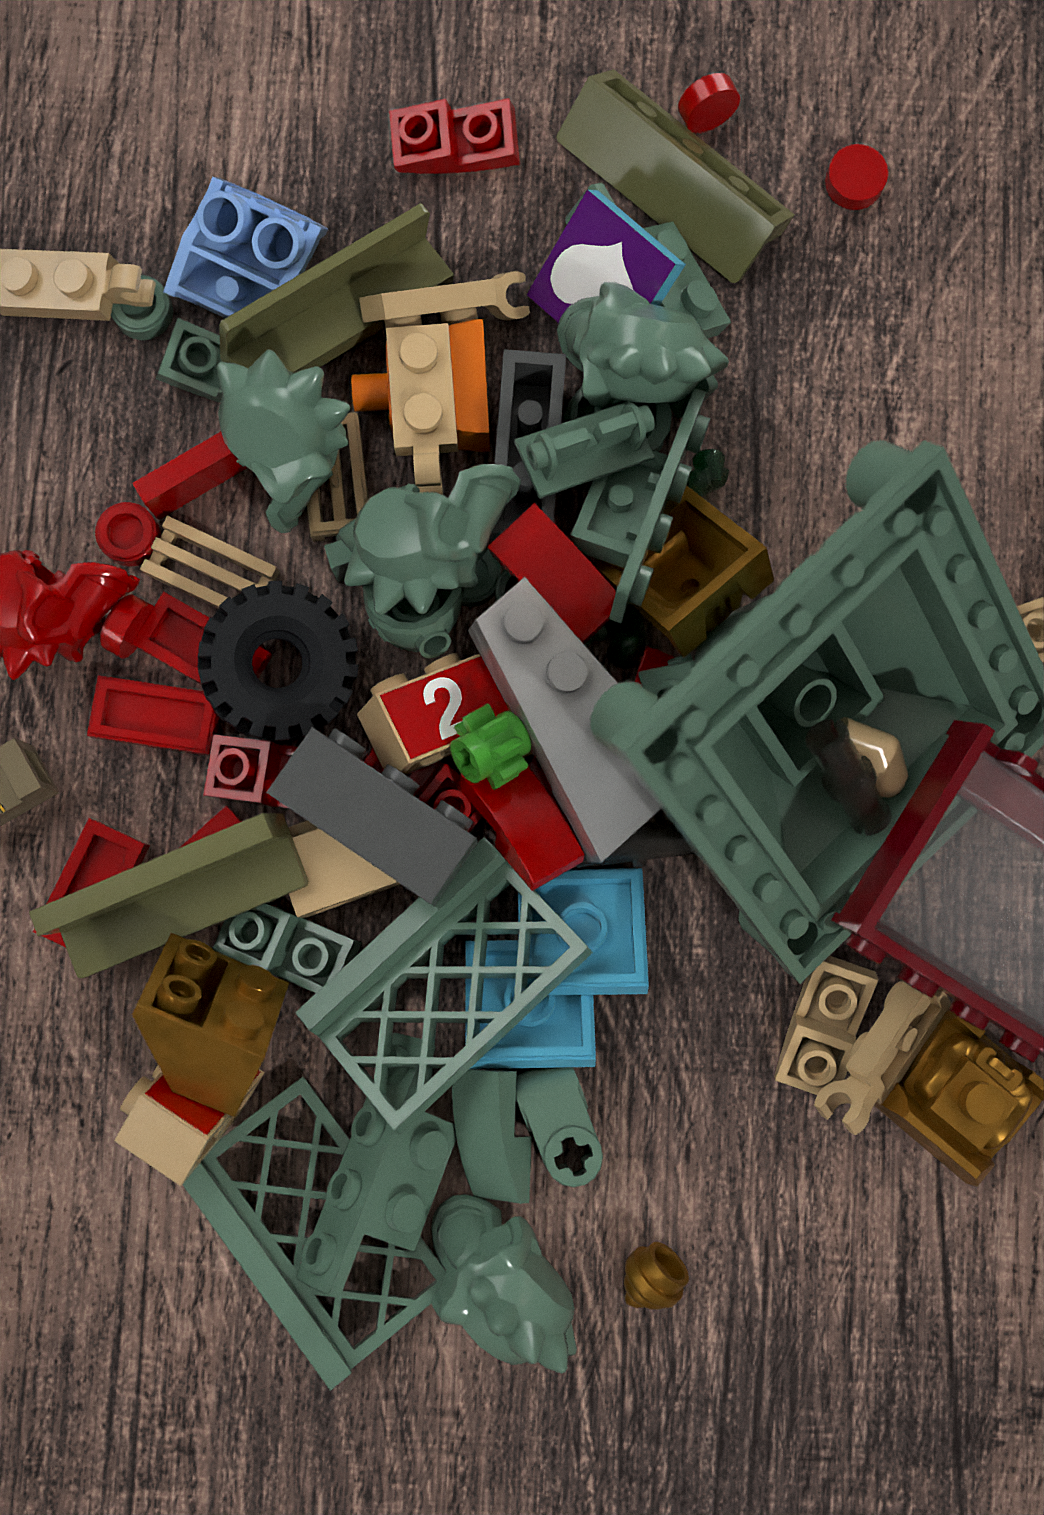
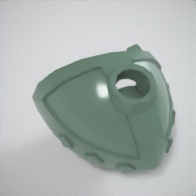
M373 585L363 586L364 605L369 616V625L379 632L378 635L385 642L387 641L400 649L420 652L424 658H436L448 650L451 643L449 633L460 615L464 587L458 586L456 589L437 588L433 602L424 614L418 613L406 597H404L385 614L378 615L374 609Z

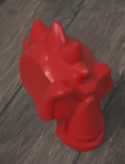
M13 550L0 553V658H4V665L9 677L12 680L18 679L27 671L33 661L46 667L52 665L56 653L71 662L82 661L83 648L93 636L101 631L106 620L105 615L122 596L125 597L127 593L134 591L139 586L140 579L127 574V571L122 568L95 562L75 563L71 565L66 574L60 570L54 574L41 564L40 556L33 551Z

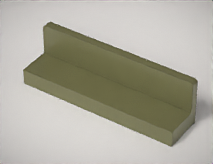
M614 69L588 77L557 133V141L657 223L674 222L681 236L687 242L688 248L731 283H737L744 277L763 247L782 235L795 216L784 205Z
M422 203L418 204L223 319L219 324L220 359L223 362L236 363L249 368L266 350L270 349L276 353L286 368L293 373L315 366L321 367L385 328L384 320L363 323L359 297L452 284L454 273L426 239L430 217L429 211Z
M261 813L29 911L37 936L61 933L77 977L86 978L165 946L171 932L184 938L300 890L308 885L309 880L283 813Z

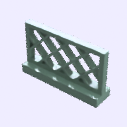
M483 837L475 846L435 907L419 897L299 1008L295 1014L310 1032L321 1039L391 1128L401 1134L593 952L535 890L532 891L504 857ZM511 884L522 896L520 922H489L491 901ZM533 909L546 922H532ZM477 915L476 922H470ZM519 934L516 966H485L488 935ZM531 934H558L570 947L551 966H529ZM455 935H475L472 966H442L444 945ZM430 959L429 967H422ZM409 978H428L425 1011H395L397 989ZM441 978H471L468 1011H438ZM484 978H515L514 1001L502 1012L481 1011ZM528 978H537L527 987ZM382 1004V1011H375ZM362 1022H380L377 1056H354L343 1043V1040ZM394 1023H423L420 1057L390 1056ZM437 1023H467L465 1047L454 1057H433ZM480 1023H489L480 1032ZM364 1067H375L374 1080ZM389 1068H419L417 1092L397 1109L386 1096ZM432 1068H441L432 1077Z
M301 1077L223 1136L182 1185L331 1391L352 1373L351 1369L432 1303L431 1299L440 1288L446 1271L421 1237L414 1252L408 1249L395 1248V1245L387 1243V1246L361 1243L358 1252L386 1255L381 1293L343 1289L340 1297L334 1298L331 1315L316 1295L331 1296L325 1295L297 1280L303 1245H305L309 1238L305 1236L310 1198L327 1199V1192L312 1190L317 1152L344 1155L349 1143L347 1135L306 1079ZM301 1095L316 1115L312 1143L275 1139L278 1111ZM270 1118L267 1137L248 1135ZM322 1125L337 1146L319 1144ZM238 1141L266 1145L260 1183L232 1180L217 1157ZM273 1146L310 1150L305 1189L267 1184ZM240 1189L258 1191L255 1210ZM265 1192L303 1197L298 1235L273 1233L268 1230L261 1220ZM278 1242L296 1244L293 1263ZM394 1256L421 1259L435 1278V1281L415 1297L390 1295L389 1288ZM342 1298L378 1302L379 1307L375 1330L353 1347L338 1327ZM387 1304L403 1305L402 1308L385 1321Z

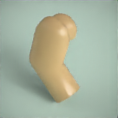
M843 717L833 731L832 746L863 759L865 765L864 773L867 774L868 780L862 781V785L868 794L878 798L896 796L902 791L908 778L900 741L892 734Z

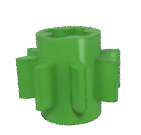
M485 704L462 717L463 721L454 726L460 737L451 742V754L459 771L470 782L478 783L487 778L492 789L496 790L528 768V764L522 756L531 751L530 735L523 722L513 712L504 711L495 716L491 706Z

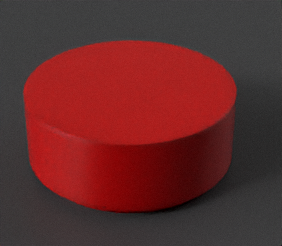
M713 73L698 79L684 91L678 103V111L686 127L691 132L703 133L715 129L726 122L737 110L741 97L729 75Z
M853 144L842 148L832 158L825 176V187L828 195L837 205L845 209L861 210L871 206L878 200L887 183V163L884 157L870 146Z
M122 502L112 505L101 514L96 524L95 536L101 551L113 562L122 566L133 567L143 564L145 559H150L153 553L151 546L156 537H161V531L155 518L143 506L132 502Z
M134 594L122 597L111 609L102 626L100 633L102 648L122 659L129 657L137 649L132 643L154 606Z

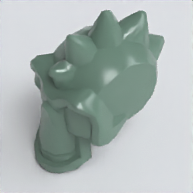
M604 282L600 286L599 296L582 298L567 307L560 317L557 327L558 341L562 352L566 354V357L574 367L583 372L582 395L594 407H605L624 400L644 403L683 400L694 390L700 381L723 370L729 363L728 358L706 338L701 326L693 316L675 309L650 304L647 299L629 287L617 282Z
M269 349L249 368L230 362H220L217 364V372L223 394L219 405L218 417L223 440L231 453L238 458L236 462L252 470L272 498L266 510V516L271 527L279 533H288L298 525V518L302 515V511L310 502L314 492L333 475L332 468L335 465L338 450L348 445L346 429L341 422L349 413L350 406L341 400L323 398L321 396L324 372L320 367L315 366L293 373L286 368L276 353Z
M481 464L459 472L455 486L448 498L437 492L419 493L420 489L416 485L409 483L404 489L388 487L370 497L358 512L357 517L342 527L338 533L340 539L352 552L344 579L345 585H373L374 609L378 615L385 614L404 597H406L418 613L424 614L432 604L437 588L476 587L478 585V577L474 573L475 567L488 550L487 541L506 503L517 494L521 479L514 473L512 467L502 464Z
M461 1194L453 1195L445 1200L434 1212L431 1223L433 1248L439 1263L446 1270L440 1288L431 1299L432 1307L440 1320L445 1324L461 1325L479 1347L498 1360L511 1365L526 1362L535 1364L538 1362L552 1371L561 1374L566 1372L568 1356L575 1355L577 1351L571 1323L575 1309L573 1298L565 1281L545 1256L542 1255L540 1245L530 1224L521 1216H515L502 1225L501 1210L481 1197Z

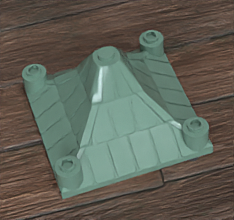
M885 440L873 441L861 448L851 461L846 475L845 486L848 498L855 506L862 508L860 512H855L822 544L816 554L810 555L777 587L775 593L731 612L712 632H706L707 639L697 646L694 667L689 670L684 680L676 683L661 698L655 696L639 683L627 681L616 684L605 691L596 702L591 714V731L594 738L632 768L643 785L660 804V807L686 838V841L711 871L721 887L734 901L739 909L741 928L769 951L784 971L799 984L851 935L850 932L832 922L831 919L835 912L840 914L949 737L946 732L954 720L986 724L995 730L990 739L993 744L1002 749L1022 752L1030 757L1044 745V665L945 448L926 440L913 451ZM843 717L892 734L900 741L908 778L904 788L896 796L878 798L868 794L862 785V781L868 780L867 774L864 773L865 765L863 759L832 746L833 731ZM955 796L902 884L977 811L975 808Z

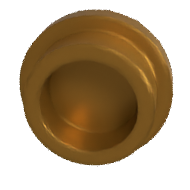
M653 1242L648 1247H638L626 1259L624 1287L627 1305L635 1308L645 1307L650 1310L671 1308L683 1297V1287L689 1282V1274L680 1257L667 1245Z

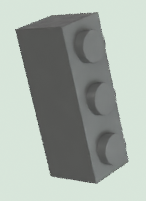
M504 349L494 464L512 467L514 473L521 479V484L517 494L506 503L490 534L489 544L533 503L554 522L556 493L538 498L514 441L517 438L561 424L566 354Z
M311 727L266 793L435 907L478 844L476 837L467 832L473 821L442 800L434 810L413 796L419 785L391 765L387 764L382 773H379L360 759L366 749L336 728L332 730L327 738Z

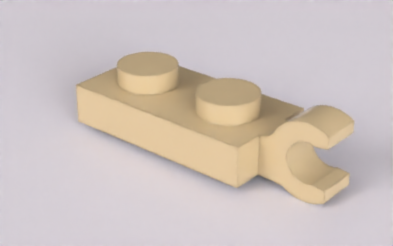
M0 249V315L110 321L113 304H126L137 307L152 306L156 283L153 280L141 279L142 269L140 266L119 264L109 253Z
M513 271L498 274L488 280L359 297L363 323L384 320L385 329L422 325L421 315L440 312L442 324H450L478 319L476 307L480 306L486 307L496 318L501 320L520 319L530 314L529 306L512 307L507 302L506 290L511 284L525 282V274Z
M444 323L386 328L396 456L413 455L415 485L420 489L419 493L437 492L443 495L440 453L458 452L449 325Z
M903 981L897 982L890 989L885 999L884 1010L870 1031L862 1033L853 1044L849 1062L845 1066L850 1076L843 1081H834L827 1084L817 1094L814 1106L820 1115L828 1120L837 1106L844 1103L851 1104L842 1122L853 1135L860 1133L869 1121L870 1112L876 1102L879 1104L884 1103L949 1009L951 1002L948 996L938 989L934 997L930 998Z

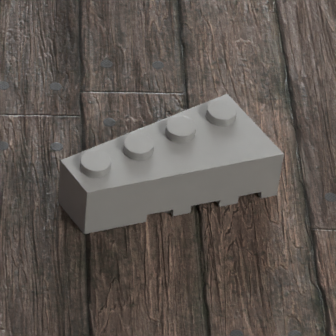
M524 577L473 622L468 632L505 703H508L511 711L525 725L531 739L530 752L536 757L552 788L551 792L562 813L566 815L587 862L602 863L656 814L661 807L632 768L599 743L591 731V714L596 702L605 691L618 683Z

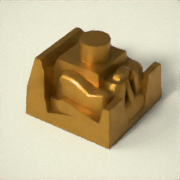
M688 486L685 488L680 503L671 500L667 502L663 514L673 517L667 539L661 554L649 550L644 566L653 568L654 571L642 605L638 606L631 603L670 640L683 658L707 639L706 632H712L732 611L740 608L743 593L752 600L775 581L767 547ZM598 560L593 565L616 591L625 568Z
M947 1010L901 1081L897 1082L883 1104L876 1102L874 1106L962 1181L978 1187L995 1166L992 1157L1005 1144L1011 1141L1039 1104L1044 1101V1080L1034 1071L1015 1061L984 1035L985 1030L982 1031Z

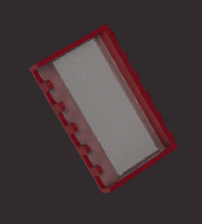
M954 720L946 732L949 736L840 914L835 912L831 921L851 933L845 943L848 947L878 965H881L886 956L903 966L897 978L930 998H933L939 989L954 999L948 1009L950 1012L984 1031L989 1022L1004 1031L998 1041L1000 1044L1034 1063L1039 1054L1044 1057V778L1035 772L1039 766L1036 760L1022 752L1002 749L993 744L990 739L995 730L988 725Z

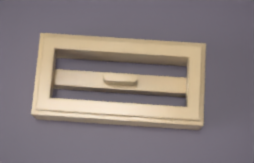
M358 412L348 413L341 423L344 428H347L356 511L358 515V512L368 501L369 494L360 418ZM339 450L335 465L332 468L333 475L329 478L334 521L323 522L320 488L314 492L310 502L307 504L310 536L313 542L324 541L325 537L336 536L342 527L355 519H347Z
M168 515L162 525L164 531L161 537H156L151 546L153 553L150 559H145L140 568L145 575L217 609L228 597L164 568L163 566L167 558L240 592L241 589L255 583L174 546L177 538L261 576L258 585L255 584V587L266 586L268 581H275L280 572L276 566Z

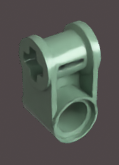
M533 1068L516 1075V1102L529 1133L532 1132L543 1163L552 1178L560 1184L570 1187L583 1186L592 1181L601 1169L603 1154L587 1112L588 1105L574 1068ZM569 1137L578 1146L587 1144L589 1151L580 1157L582 1168L574 1172L571 1171L566 1163L556 1165L554 1157L563 1153L561 1141Z

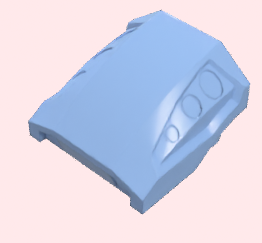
M212 177L195 216L182 235L163 292L196 304L223 318H227L305 272L320 239L326 235L328 228L260 194L224 179Z

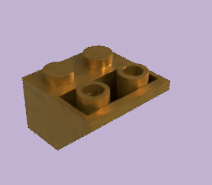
M171 932L135 1006L132 1017L172 1092L235 1117L265 1058L289 983L274 977L268 970L262 967L246 965L214 951L209 945L201 941L188 940Z

